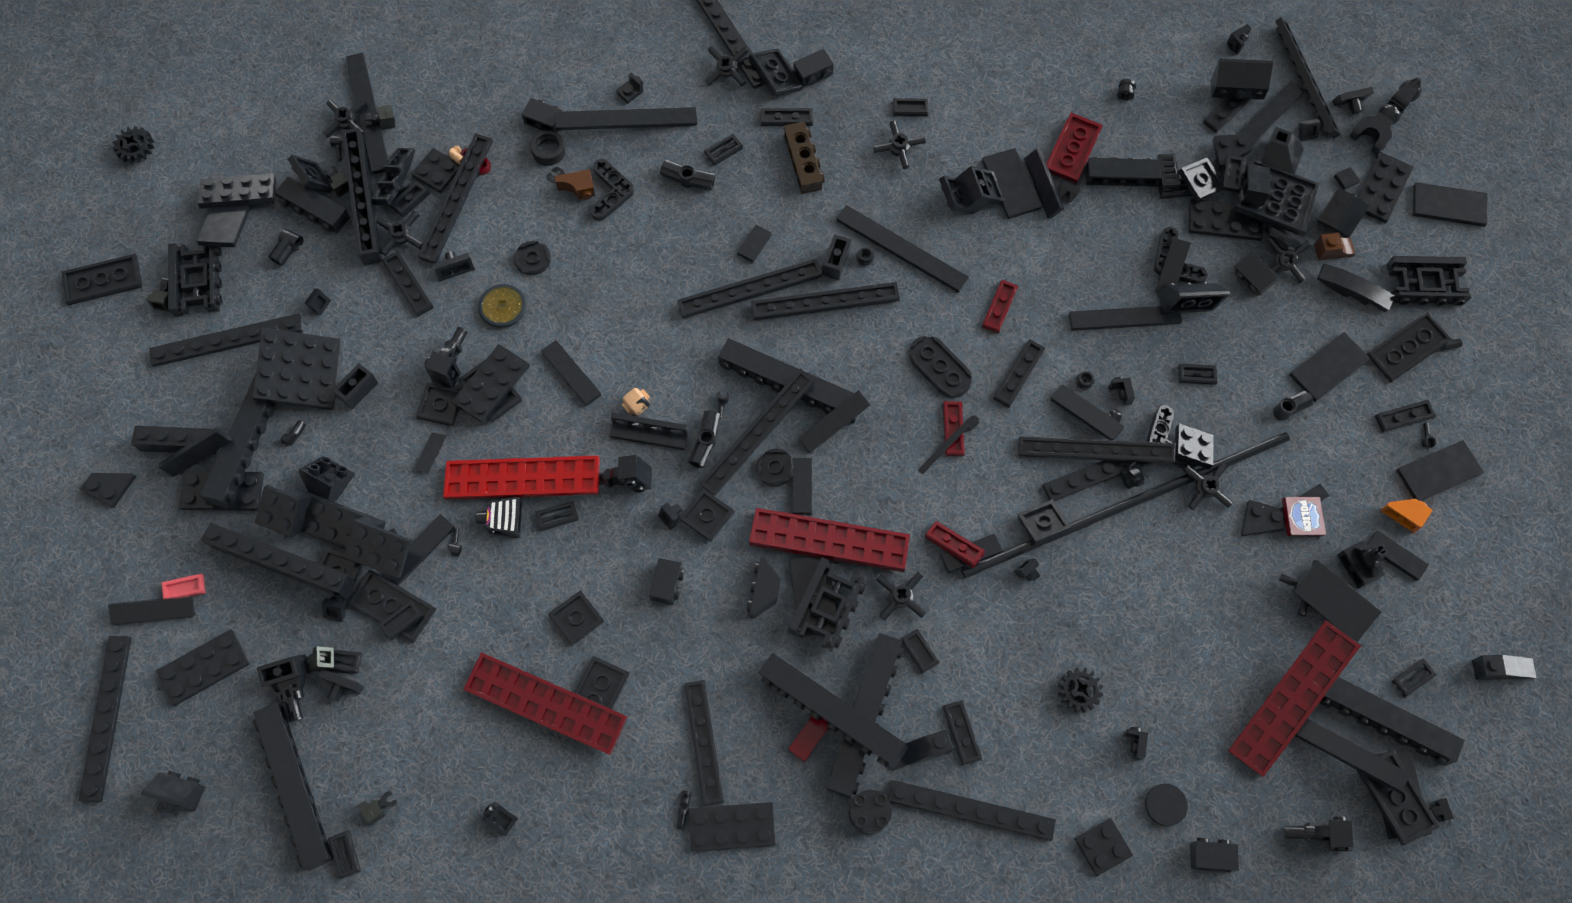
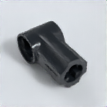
M283 229L279 234L277 245L268 258L274 263L283 266L293 251L299 250V246H302L304 238L293 231Z
M1303 391L1290 398H1283L1274 407L1273 414L1278 420H1286L1291 415L1313 405V397L1310 393Z

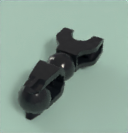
M1417 77L1403 82L1389 102L1379 109L1378 114L1363 117L1349 136L1354 140H1357L1362 135L1372 137L1375 145L1371 152L1378 155L1392 138L1391 126L1400 120L1409 103L1420 97L1422 92L1421 79Z

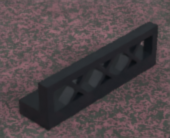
M612 412L610 438L685 450L688 437L687 425Z

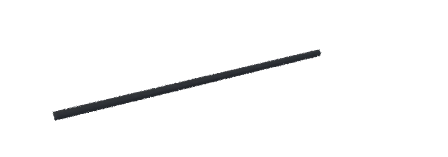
M1284 432L1213 462V466L1210 469L1201 467L1195 471L1201 476L1210 475L1215 472L1221 463L1231 466L1290 440L1287 432ZM1185 474L1069 523L1071 526L1070 533L1035 546L1032 540H1029L978 562L974 568L971 566L963 568L961 572L964 578L970 577L1195 480L1188 474Z

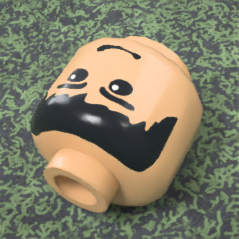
M633 388L623 396L622 400L624 403H622V406L631 416L633 414L639 416L650 407L648 401L650 396L644 389L640 391L638 388Z

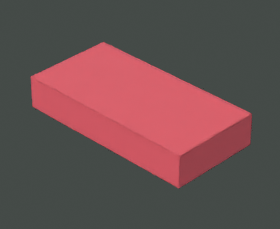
M203 574L161 582L163 598L191 595L193 597L206 594Z

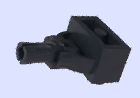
M457 327L452 339L445 342V346L442 347L439 353L433 351L431 356L427 357L425 369L432 382L454 388L461 375L456 362L459 353H462L461 344L468 333L464 328Z
M637 455L618 457V467L606 469L604 473H599V485H606L609 488L615 485L627 486L636 493H642L644 490L651 489L652 467Z
M1363 540L1337 554L1358 589L1385 575L1382 567L1384 562H1378L1388 554V549L1382 550L1386 547L1384 544H1378L1371 550L1373 545H1366Z
M306 654L288 657L256 667L261 687L269 686L271 691L278 696L279 703L286 704L290 722L303 719L299 700L304 697L305 675L310 674Z
M1333 817V820H1329L1328 826H1310V822H1306L1304 826H1284L1285 838L1305 839L1307 843H1311V840L1329 841L1330 851L1352 852L1354 847L1352 821L1347 820V817Z

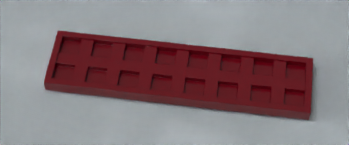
M756 508L749 545L905 572L910 534Z
M1324 621L1228 749V752L1261 777H1264L1361 645L1328 621Z
M482 652L463 689L611 755L628 718L626 715Z

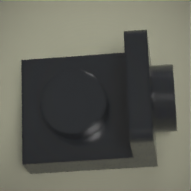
M1248 24L1232 32L1226 42L1229 49L1236 54L1241 52L1244 42L1249 38L1248 35L1252 28Z
M633 73L628 74L629 80L616 90V93L627 104L643 93V81Z
M1116 377L1111 380L1108 386L1109 390L1119 389V399L1123 400L1124 406L1132 405L1135 395L1131 378Z
M1130 727V729L1124 731L1123 736L1135 738V741L1132 740L1130 751L1134 753L1133 759L1142 760L1146 757L1148 733L1142 732L1141 728Z
M496 802L486 807L483 812L484 817L482 818V820L504 836L509 833L519 819Z

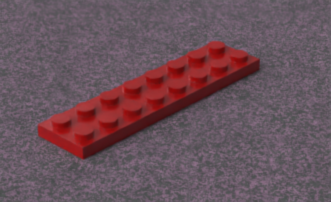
M595 455L446 461L443 498L445 500L598 495L600 457Z

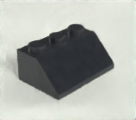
M1220 58L1211 78V97L1264 100L1270 86L1273 61Z
M1208 282L1199 284L1184 283L1181 285L1170 283L1165 285L1158 293L1163 313L1214 311L1230 295V291L1217 283Z

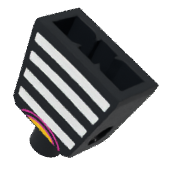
M520 497L488 502L487 512H476V524H486V529L490 534L520 538L522 501Z

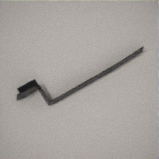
M972 415L918 471L923 475L967 429L972 430L980 423L978 421L979 418L976 415Z

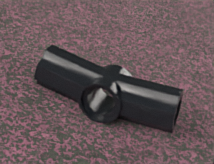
M668 160L664 161L661 165L660 175L679 182L685 188L694 186L709 190L713 189L715 174L694 170L692 166H681Z
M704 411L698 439L688 459V463L696 468H704L709 454L715 446L720 413L716 411ZM704 437L711 438L709 442L702 441Z

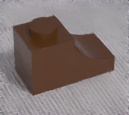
M590 169L554 176L558 191H570L578 199L588 200L595 196Z
M1339 233L1320 235L1314 244L1318 261L1353 257L1356 254L1351 238H1341Z

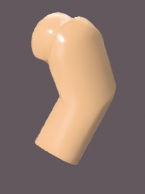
M454 146V148L449 150V156L460 165L464 158L460 154L462 150L459 146Z

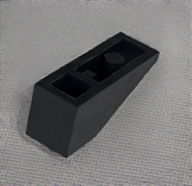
M1482 655L1472 660L1476 680L1536 679L1533 658L1509 655Z
M947 730L932 733L906 743L907 751L894 769L891 767V769L894 771L951 753L953 747Z

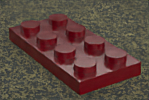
M1071 112L1046 163L1049 172L1077 184L1103 125Z

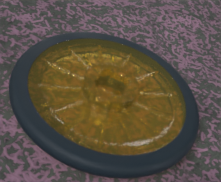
M498 284L490 287L482 294L478 304L481 318L487 324L498 328L516 324L524 316L527 308V301L523 292L510 284Z

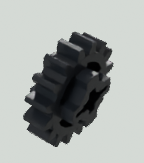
M134 126L132 130L127 127L126 132L121 130V135L115 136L118 140L112 142L115 145L113 150L119 159H122L124 162L129 161L131 164H133L134 160L140 163L141 158L146 160V154L151 155L150 149L155 148L152 144L154 140L151 134L145 131L143 127L138 129L137 126Z
M1075 668L1074 673L1069 670L1067 676H1062L1061 680L1063 682L1058 684V687L1062 688V690L1058 692V695L1064 696L1061 702L1067 701L1068 709L1073 706L1074 712H1078L1081 708L1082 712L1085 713L1087 707L1093 710L1095 708L1094 704L1098 705L1100 703L1098 698H1101L1103 693L1099 692V690L1103 688V685L1097 684L1100 678L1094 679L1093 671L1087 674V668H1084L1082 672H1080L1079 668ZM1070 682L1071 691L1068 693V684ZM1082 687H1083V689H1084L1083 692H1078V691H1077L1078 688H1082ZM1091 688H1093V697L1090 694ZM1073 699L1080 700L1082 703L1076 702Z

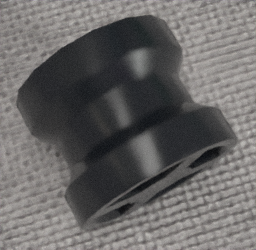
M1131 79L1121 80L1118 85L1117 97L1122 100H1132L1135 95L1136 82Z

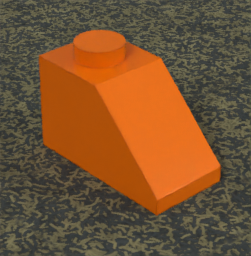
M1410 499L1389 502L1380 511L1415 533L1422 528L1433 510L1422 501Z

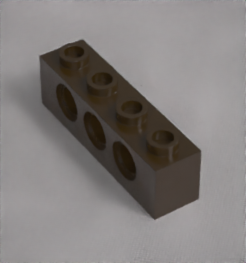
M805 122L785 125L784 137L801 194L822 190V183H825L823 172L820 173L819 158H815L814 153H816L814 142L811 143L810 129L806 128Z

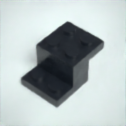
M970 166L956 178L944 175L939 179L950 210L975 214L988 203L1001 205L1005 202L993 171Z

